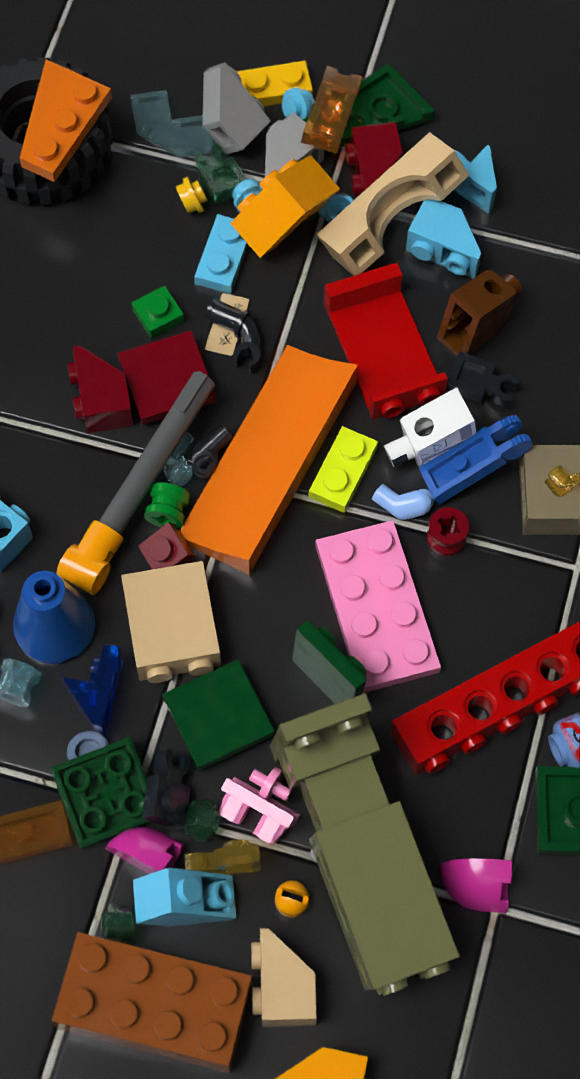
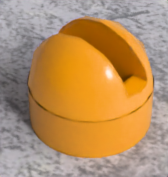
M294 880L286 881L275 892L276 908L286 917L295 918L301 916L309 906V892L301 882ZM287 891L303 896L302 903L292 898L281 896L282 892Z

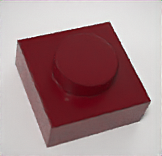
M167 522L138 545L152 570L186 564L195 557L176 524Z

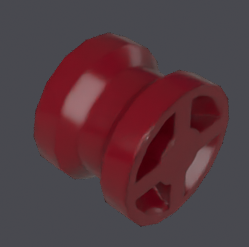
M444 507L437 510L431 516L427 531V543L434 553L451 557L463 550L469 532V521L466 515L453 507ZM441 526H450L449 529L442 530Z

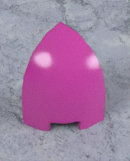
M148 827L128 829L116 835L105 849L146 873L151 874L166 868H173L186 845L163 832Z
M457 859L443 862L439 865L442 885L449 896L461 906L480 912L507 913L509 906L508 883H511L512 878L511 860Z

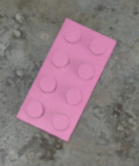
M394 521L317 539L315 543L348 654L355 657L363 665L367 673L364 693L440 673L441 666Z

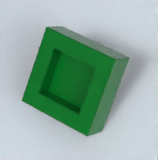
M165 286L131 302L133 312L151 339L184 322L183 312Z

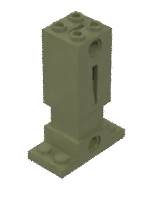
M366 693L280 724L270 745V750L275 763L280 762L289 789L292 790L300 787L316 830L308 840L364 990H377L378 995H387L408 987L409 984L406 978L414 974H418L419 979H428L451 970L448 961L458 958L459 954L401 803L398 801L389 805L372 758L380 749L367 718L372 709Z

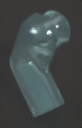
M187 432L163 468L167 480L177 486L187 484L193 476L192 466L189 467L184 458L186 451L193 441V437Z

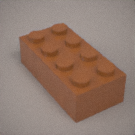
M77 932L52 1022L60 1030L230 1073L252 988V977Z

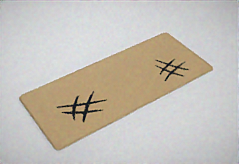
M225 293L222 294L220 301L243 312L247 310L249 299ZM213 323L205 350L232 356L238 339L234 337V332Z

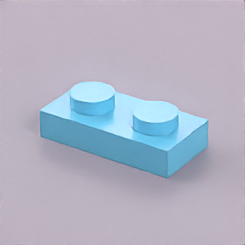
M217 214L194 276L195 285L231 294L248 248V243L230 224L234 220L233 218Z

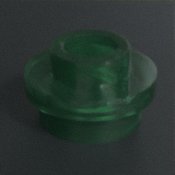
M207 798L202 801L194 800L188 808L185 832L186 834L193 835L196 841L205 842L210 835L213 836L218 830L220 811L216 810L214 800Z
M118 902L109 903L108 912L101 914V930L104 939L120 943L133 940V917L128 905L120 906Z

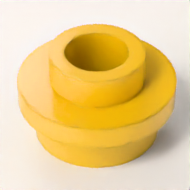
M188 176L183 178L184 183L176 186V189L187 212L190 214L196 210L198 213L204 211L202 203L208 200L199 181L197 180L192 183Z

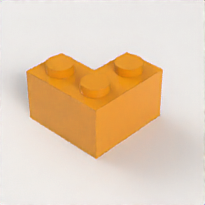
M311 155L299 162L293 158L279 171L273 170L259 183L262 191L257 196L255 193H252L237 206L240 214L230 224L261 258L276 248L300 223L317 213L340 188Z

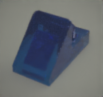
M104 644L101 657L95 656L93 659L90 681H95V683L62 677L66 692L93 732L101 734L104 738L124 661L121 647Z

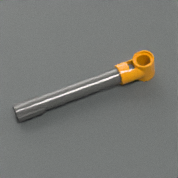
M200 371L193 372L100 520H93L79 545H71L62 556L57 567L58 576L91 595L96 594L101 589L111 569L109 562L124 541L121 534L215 387V383L206 374Z

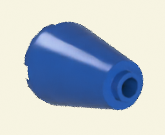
M39 571L32 574L23 585L14 615L13 631L17 643L27 656L39 663L57 665L74 656L78 657L83 654L93 640L96 627L95 615L91 604L84 595L57 574L50 571Z

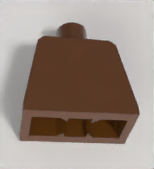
M487 269L450 295L436 339L456 356H458L460 351L473 355L507 323L516 297L522 291L519 280L510 274L501 278L493 270Z

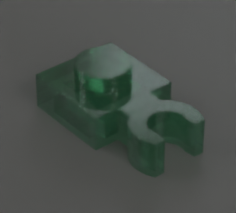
M215 142L212 143V156H204L199 149L194 150L195 165L199 169V179L216 204L233 198L234 188L240 182L246 180V177L233 157L223 160L222 148Z

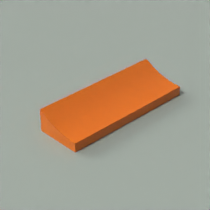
M290 345L286 346L180 530L189 547L250 575L356 385L358 365L322 358Z

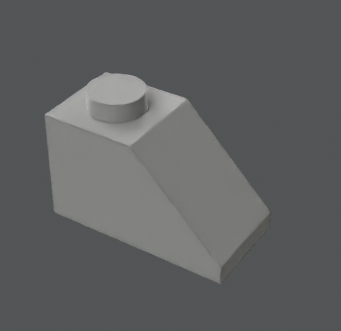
M294 112L283 121H276L266 133L265 177L275 169L279 171L293 158L299 162L311 155L318 164L324 161V138Z

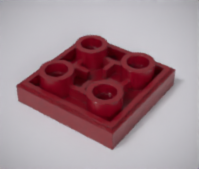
M192 331L117 353L142 425L165 418L193 372L200 371L208 376ZM214 389L203 406L217 402Z

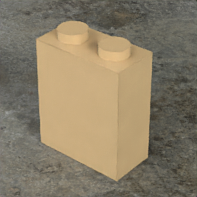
M203 561L121 575L140 681L148 680L150 683H161L170 680L173 677L172 675L189 672L190 675L199 676L213 671L215 667H221L220 650Z

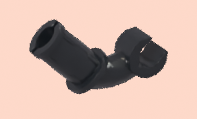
M214 298L207 308L205 320L234 332L235 338H241V344L237 346L234 353L236 366L238 368L241 360L251 355L254 359L249 365L250 374L257 372L262 365L261 339L257 325L251 317L252 312L248 309L243 312L220 301L218 298Z

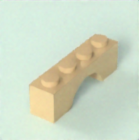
M429 132L316 235L339 264L354 276L361 274L385 253L382 244L383 234L387 225L397 213L419 201H442L469 177V174L455 150Z

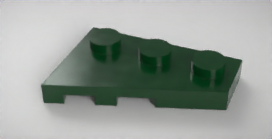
M388 63L304 118L303 121L324 138V151L328 152L345 147L346 143H351L352 127L396 122L397 130L434 120L435 110Z

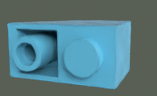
M424 200L408 230L406 251L412 253L420 260H430L447 267L454 274L466 275L474 279L478 273L481 252L462 210L442 201Z
M166 868L133 880L136 924L170 927L236 919L233 875Z

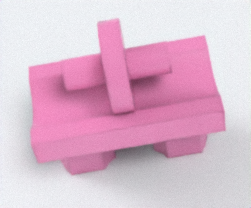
M274 767L268 776L256 769L252 772L249 780L260 786V791L237 777L233 779L227 778L221 788L226 794L218 814L239 825L242 823L250 807L261 812L263 816L253 834L271 845L280 839L287 828L295 826L301 816L298 812L271 797L274 794L287 801L292 790L280 783L283 770L278 767Z

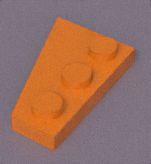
M46 59L20 154L21 167L55 182L112 99L111 88Z

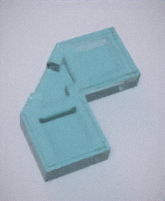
M166 90L130 95L136 133L178 158L214 152L213 138L203 127V115L172 120Z

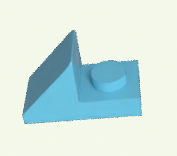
M487 145L471 163L460 152L455 150L469 177L456 187L454 191L489 214L493 209L497 189L490 146Z

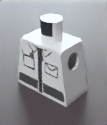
M458 388L445 393L404 416L400 420L404 436L384 445V448L393 467L414 458L420 469L424 464L477 433L475 420Z

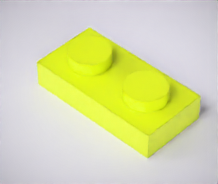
M342 426L309 489L308 498L345 513L377 450L378 441Z

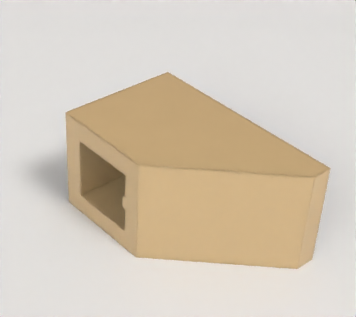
M260 929V942H251L252 969H261V987H252L253 1015H262V1027L316 1025L315 972L270 929Z

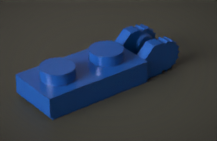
M511 415L503 420H499L488 428L485 426L478 430L475 435L421 466L419 471L433 499L439 505L506 464V460H515L530 450L533 443L529 435L522 433L521 435L514 436L513 439H509L522 429L521 426L523 425L520 418L516 415ZM497 441H506L499 446L497 444Z

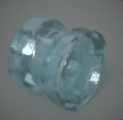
M5 658L0 666L2 671L0 676V699L16 706L28 707L32 700L30 694L32 687L40 682L42 674L24 662Z

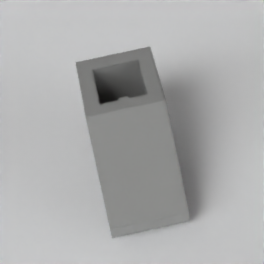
M226 62L210 67L204 72L203 127L223 152L229 154L243 150L271 120L264 113V107L261 102L250 95L241 83L240 75L232 67H229Z

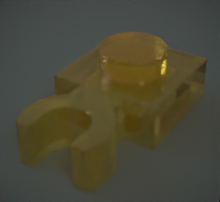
M248 840L225 842L223 848L215 849V852L190 853L184 855L186 870L225 875L261 871L258 844L249 845Z

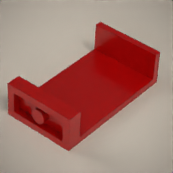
M398 263L326 284L324 290V306L347 361L350 364L358 365L356 382L372 420L379 417L392 418L398 416L407 408L426 405L445 394L448 381L445 372L436 373L402 295V273Z

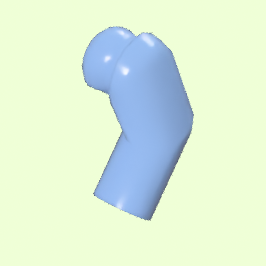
M384 484L379 486L372 497L374 502L400 520L422 516L428 513L434 504V499L427 489H419L398 495Z

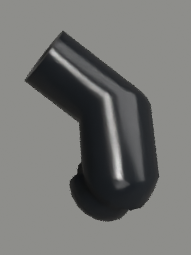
M222 424L218 425L193 448L192 470L198 478H211L218 466L219 451L233 440L231 434Z

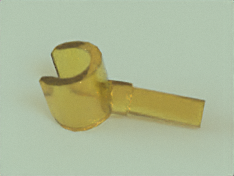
M560 465L552 469L548 474L550 478L544 481L554 495L562 497L571 491L575 485L580 484V473L570 476L563 466Z

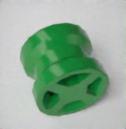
M171 483L153 484L150 491L152 503L146 507L144 518L149 523L158 527L171 522L176 524L178 529L181 528L185 519L182 511L189 504L190 493L184 488Z

